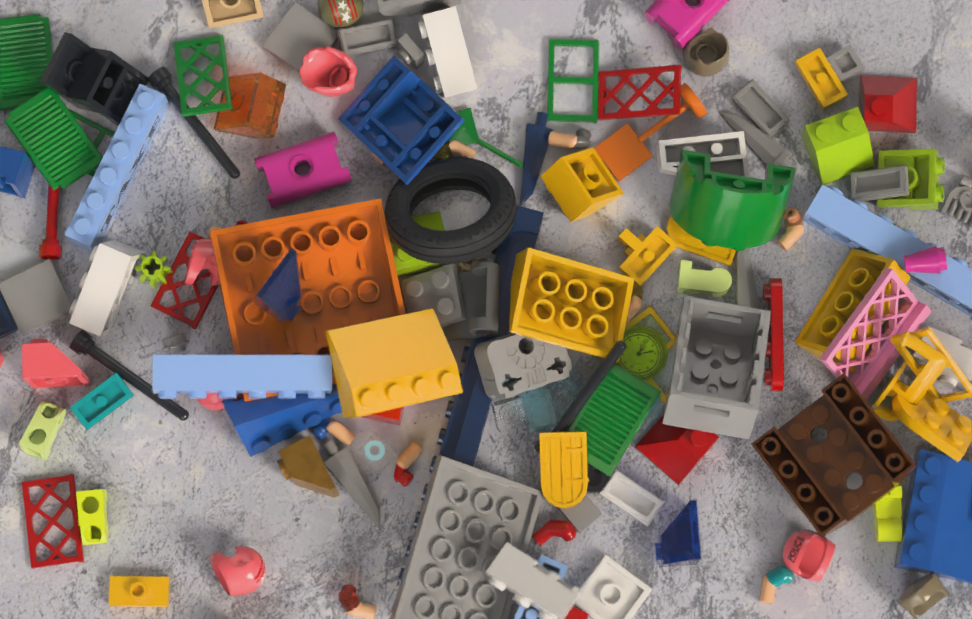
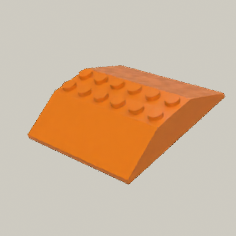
M381 198L210 231L234 355H330L326 331L405 314ZM332 365V385H333V384H336V380H335V375H334V370H333V365ZM243 394L245 402L257 400L248 398V394ZM266 394V398L277 396L278 394Z

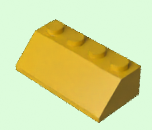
M852 248L795 340V343L820 359L886 267L893 269L905 285H907L911 277L894 259ZM890 280L885 286L884 295L891 294ZM890 300L884 301L883 314L889 313ZM872 304L868 309L867 318L874 316L875 304ZM873 323L867 324L866 337L873 336ZM855 327L851 332V340L858 338V327ZM871 343L865 344V352ZM857 346L850 347L849 360L856 359ZM842 349L838 350L832 361L834 363L841 362ZM855 366L849 367L848 372L853 373L855 371Z

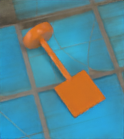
M684 82L681 85V100L683 104L680 105V114L689 109L696 118L704 117L708 114L705 107L692 89ZM678 115L665 116L640 136H637L627 123L594 149L620 182L653 157L643 144V141Z

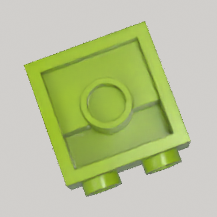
M935 148L879 151L878 169L902 165L908 167L909 195L877 199V206L879 208L908 207L909 210H938V202L944 201V187L939 185V175L945 173L944 157H940Z

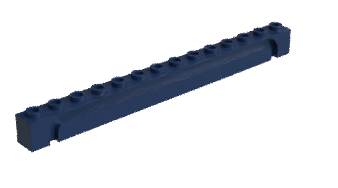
M517 205V214L512 230L506 239L491 252V254L496 255L494 263L500 266L498 334L492 337L474 338L471 341L470 347L464 346L460 362L465 363L463 373H459L463 393L456 394L455 401L449 400L445 417L449 418L447 429L441 428L437 445L441 446L439 456L474 467L492 403V398H489L484 390L475 359V347L479 343L511 333L509 332L510 292L516 254L528 247L535 249L544 212ZM437 456L432 458L429 469L430 473L433 472ZM427 483L425 484L422 493V501H424L427 489L429 486V484ZM419 511L414 521V529H416L421 512ZM409 540L405 557H408L413 540ZM401 568L397 585H400L404 568Z

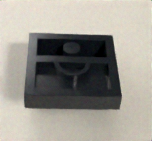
M64 32L39 82L77 108L100 113L119 126L139 84L146 86L148 77L112 51L92 48L72 33Z

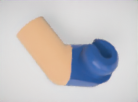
M322 420L311 429V433L318 439H324L326 434L329 433L346 446L350 445L356 436L343 424L335 420Z

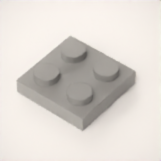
M448 264L401 281L407 314L433 308L441 328L467 319L457 266L454 264Z

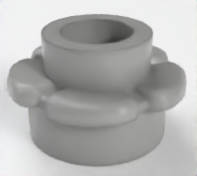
M184 333L162 339L164 344L162 350H168L170 355L185 351V345L190 343V341H186Z

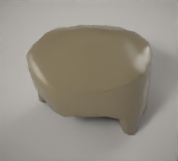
M709 28L706 32L690 40L683 50L684 60L689 70L702 77L712 76L722 71L729 62V43L727 38L713 28Z
M929 573L914 581L905 589L899 598V605L906 609L914 619H918L916 615H923L945 596L949 597L950 595L936 574Z

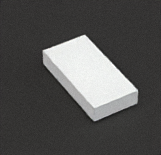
M618 470L614 471L599 494L647 527L664 503L663 500Z

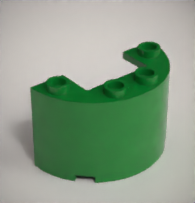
M682 150L669 203L670 213L674 221L684 231L701 240L706 246L732 248L736 251L761 246L771 241L779 232L796 168L767 163L764 180L710 171V154Z

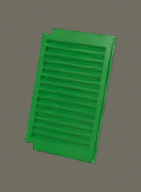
M40 14L0 19V111L14 109L47 88L39 81L53 56L48 17L41 18Z
M48 87L8 112L10 118L4 120L5 124L53 190H56L59 186L64 190L98 168L103 158L59 95Z
M616 365L606 375L566 432L586 431L587 463L606 475L611 476L661 394V391Z

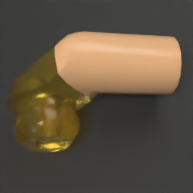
M451 140L446 142L434 155V160L446 159L447 157L474 158L477 151L457 140Z
M635 282L633 284L626 325L642 307L644 289Z

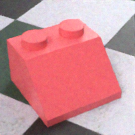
M32 339L30 344H22V379L33 389L91 386V380L54 344L48 343L47 339Z

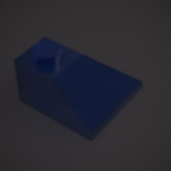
M293 248L288 251L256 294L254 303L282 324H284L287 318L293 321L302 308L298 304L301 300L297 254Z
M697 500L689 501L662 533L659 543H655V559L661 560V567L697 565L701 560Z

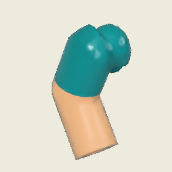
M781 565L765 574L762 579L759 602L774 604L776 588L782 584L791 583L794 579L793 571Z

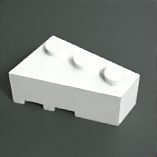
M456 6L419 16L421 21L418 22L419 31L422 39L426 38L429 48L425 50L429 66L434 65L437 75L433 77L436 93L442 92V96L446 98L478 89Z
M744 131L659 140L656 143L660 173L676 176L682 150L710 154V171L749 177Z
M117 240L99 243V246L96 245L90 255L89 261L92 264L89 272L84 273L79 284V288L82 289L80 296L73 301L70 307L69 314L72 316L69 323L100 337L109 334L124 302L121 299L127 283L132 285L135 276L131 275L137 259L142 260L140 256H145L146 252Z
M930 327L972 385V349L962 344L961 339ZM928 336L920 338L936 349ZM913 351L912 357L918 365L928 362L926 358ZM950 367L944 368L938 376L942 384L951 388L957 386L966 390Z
M506 542L486 571V575L490 577L488 582L502 592L507 588L515 594L512 599L525 608L531 605L540 611L537 616L541 619H565L582 592L580 588L576 586L571 587L561 580L558 574L553 571L549 572L539 565L536 560Z

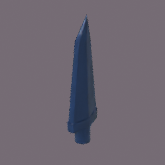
M537 112L535 124H526L520 206L534 192L549 146L548 138L551 131H554L546 127L548 114L544 112Z

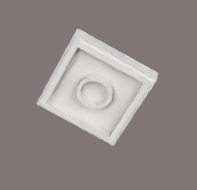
M605 554L581 586V595L574 605L588 613V616L592 619H631L652 591V588Z

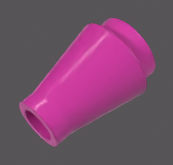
M935 245L922 251L905 255L904 265L906 273L940 274V271L947 270L944 247L937 248Z

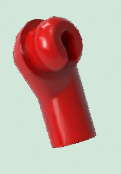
M550 520L531 537L541 547L553 536L561 537L566 542L571 541L576 536V530L573 528L574 525L567 520Z

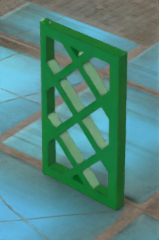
M218 35L173 42L182 117L232 110L224 36ZM219 43L220 52L216 57L205 51L209 45ZM191 48L195 52L185 61L181 58L180 49ZM200 55L211 61L203 72L192 65ZM216 65L222 68L223 78L219 82L208 76ZM187 69L198 75L190 86L184 84L183 74ZM203 80L215 86L206 97L195 91ZM221 90L225 93L226 103L216 104L211 99ZM190 94L201 101L197 107L187 108L186 99Z

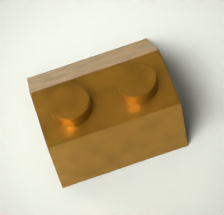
M310 435L278 451L281 459L277 460V463L286 480L292 478L297 486L333 498L339 496Z

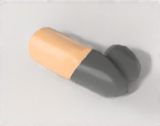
M580 128L576 131L575 136L551 131L548 143L552 146L567 149L586 148L591 143L589 141L591 132Z

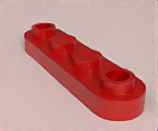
M769 278L768 284H763V301H768V311H771L765 357H769V368L764 370V385L769 386L770 391H783V286L781 278Z

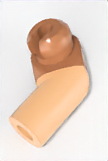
M794 207L787 208L784 211L786 232L777 241V244L785 251H788L804 233L802 214Z

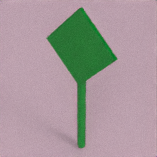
M471 108L456 111L465 121L443 145L445 151L450 150L449 142L451 140H457L464 145L477 143L520 168L523 167V163L478 138Z

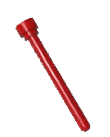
M48 184L45 239L42 240V244L39 245L38 257L41 259L59 260L62 258V246L59 245L60 241L57 240L60 186L53 190Z

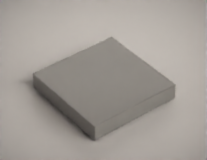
M295 2L262 46L263 49L299 73L303 63L302 60L310 49L334 46L338 40L337 30Z
M50 259L0 282L1 293L23 336L69 314L72 303Z

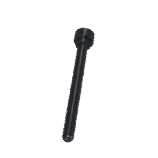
M160 67L148 77L147 81L154 90L158 89L159 92H164L182 115L180 95L172 85V75L166 67ZM196 115L183 117L232 179L239 178L240 170Z
M81 330L75 336L69 347L75 353L85 356L90 355L112 372H117L123 380L181 421L189 418V412L172 399H161L159 394H153L152 385L95 345L96 342L92 340V335Z
M619 340L614 344L552 432H566L625 351L626 343ZM540 439L537 441V443H536L535 446H534V449H535L539 454H540Z

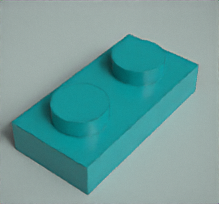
M116 372L69 408L85 429L89 430L132 398L134 394Z

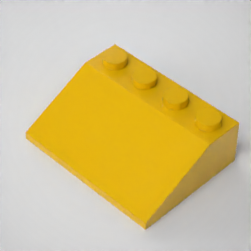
M528 247L516 254L511 278L509 332L605 358L617 341H623L635 278Z
M433 308L326 331L343 418L365 416L463 393L456 360Z

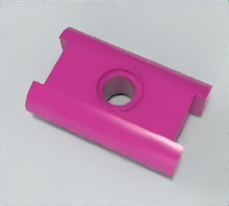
M656 0L644 12V16L650 24L656 21L674 38L672 44L678 49H683L729 0H696L698 5L694 7L687 5L685 0Z
M335 131L254 158L258 172L265 171L272 193L266 194L271 209L352 181L348 167L341 168L334 148L339 146ZM307 164L311 170L307 175L299 176L295 173L297 166Z

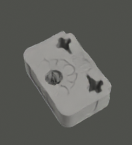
M509 333L479 343L474 351L485 393L492 399L510 398L525 391L545 386L551 382L565 379L570 376L569 371L573 370L567 348L515 333Z

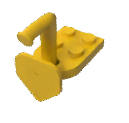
M907 330L902 338L901 347L907 346L926 358L928 362L912 383L907 386L898 380L908 364L903 361L871 408L879 418L885 421L893 422L900 420L912 431L959 462L972 441V421L968 417L954 411L944 400L937 399L927 392L944 370L947 360L942 353L922 339L910 334ZM887 395L893 398L892 410L881 403Z

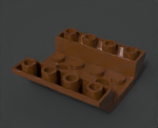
M845 373L821 390L824 395L779 429L775 426L751 443L821 537L853 521L893 491L917 467ZM817 428H824L827 431V438L822 443L812 441V432ZM851 474H859L862 477V485L858 489H850L847 486L846 481Z

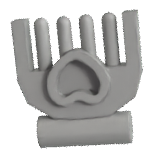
M963 175L959 183L962 187H955L949 193L940 213L945 215L951 201L954 200L948 216H953L959 203L960 207L955 218L959 220L964 211L966 213L962 221L967 223L972 212V178Z

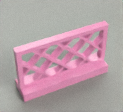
M886 267L822 354L820 360L836 378L845 373L867 401L900 356L890 338L893 335L905 333L907 330L909 332L918 330L931 313V310L926 304L920 303L893 269ZM890 280L891 294L884 295L885 286ZM903 297H904V298H905L904 301L901 303V305H900L899 308H898L899 298H903ZM890 300L889 313L883 314V303ZM872 304H875L874 316L867 318L868 309ZM888 320V323L881 331L882 321ZM873 323V336L866 337L867 324ZM855 327H858V338L851 340V332ZM872 343L865 353V344ZM857 346L856 359L849 360L850 347ZM842 349L841 362L834 363L832 361L838 350ZM855 366V371L848 376L849 367Z

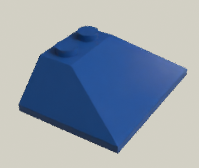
M395 56L386 63L338 118L407 185L465 121L460 114Z

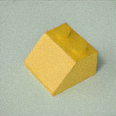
M594 147L561 157L540 176L546 184L547 190L554 196L563 214L571 223L590 216L624 194Z

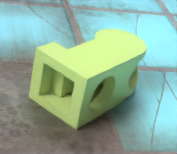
M680 261L677 293L722 297L729 291L732 276L726 269L715 268L711 271L692 269V261Z
M43 400L19 442L22 452L47 461L51 452L50 448L58 434L57 431L64 421L66 409Z

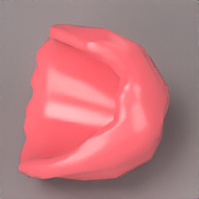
M326 46V48L317 47L310 49L304 56L299 75L302 84L306 88L327 97H338L353 89L357 67L345 52Z

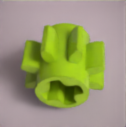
M155 251L148 257L141 255V266H135L137 272L143 273L139 278L140 282L145 283L148 280L152 288H155L156 283L159 282L167 284L165 279L166 273H172L170 267L164 266L168 262V258L163 256L159 259ZM157 264L159 269L155 270L154 274L151 275L148 270L153 269V265Z

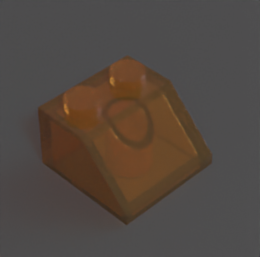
M261 72L229 76L233 109L217 112L213 130L253 139L274 138L278 128V119L281 105L284 101L286 84ZM223 91L220 103H226L225 93Z

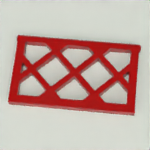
M668 65L599 71L598 120L680 115L682 66ZM662 72H674V79L668 86L657 78ZM648 74L650 77L639 89L630 81L633 75ZM620 76L622 79L610 91L606 87V77ZM656 81L664 90L652 102L643 92ZM627 83L636 92L624 104L615 95ZM668 94L673 97V108L659 109L657 107ZM640 96L649 104L645 110L631 111L629 109ZM611 99L621 106L617 112L605 113V105Z
M189 231L170 267L172 273L167 274L165 277L167 284L162 283L150 306L196 329L219 285L211 286L208 294L201 296L196 282L209 278L210 272L198 275L192 284L197 298L180 303L176 288L188 284L184 283L185 280L174 283L173 276L180 265L186 264V267H188L190 257L187 256L186 252L192 240L205 239ZM172 290L176 305L170 307L160 305L159 303L165 292ZM199 303L200 309L194 320L185 317L182 308Z
M74 474L22 482L31 568L84 562ZM69 482L70 496L66 501L53 492L59 483ZM40 486L46 492L38 503L34 505L30 500L29 488ZM50 495L63 504L53 518L40 509ZM66 508L72 511L74 525L70 531L57 522ZM37 512L50 521L40 535L34 532L33 516ZM53 525L66 534L56 548L43 539ZM70 538L76 541L77 556L67 557L60 552ZM40 542L53 551L49 558L44 561H37L36 547Z

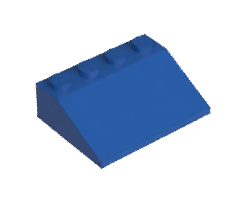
M920 449L914 454L913 462L917 467L911 472L902 520V540L898 542L894 567L923 574L935 573L937 577L972 584V462L963 459L957 462L946 454Z

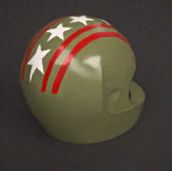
M318 0V9L321 18L328 25L343 29L354 25L360 19L364 9V2L362 0Z

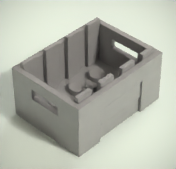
M684 296L677 324L673 349L675 351L673 370L662 424L750 439L759 411L771 311ZM708 311H709V312H714V313H720V314H726V315H731V316L742 317V319L734 318V317H728V316H722V315H717V314H711V313H708ZM717 362L721 368L714 369L710 364ZM715 387L717 393L711 394L707 391V388Z

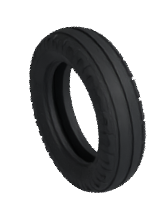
M447 157L446 159L432 160L421 169L408 185L399 179L392 187L385 205L386 225L396 245L408 255L434 264L463 263L491 252L509 235L517 214L515 192L506 176L486 162L466 157ZM466 190L475 192L485 197L490 203L487 213L481 219L469 226L456 230H432L417 224L412 219V213L418 204L426 198L443 191Z

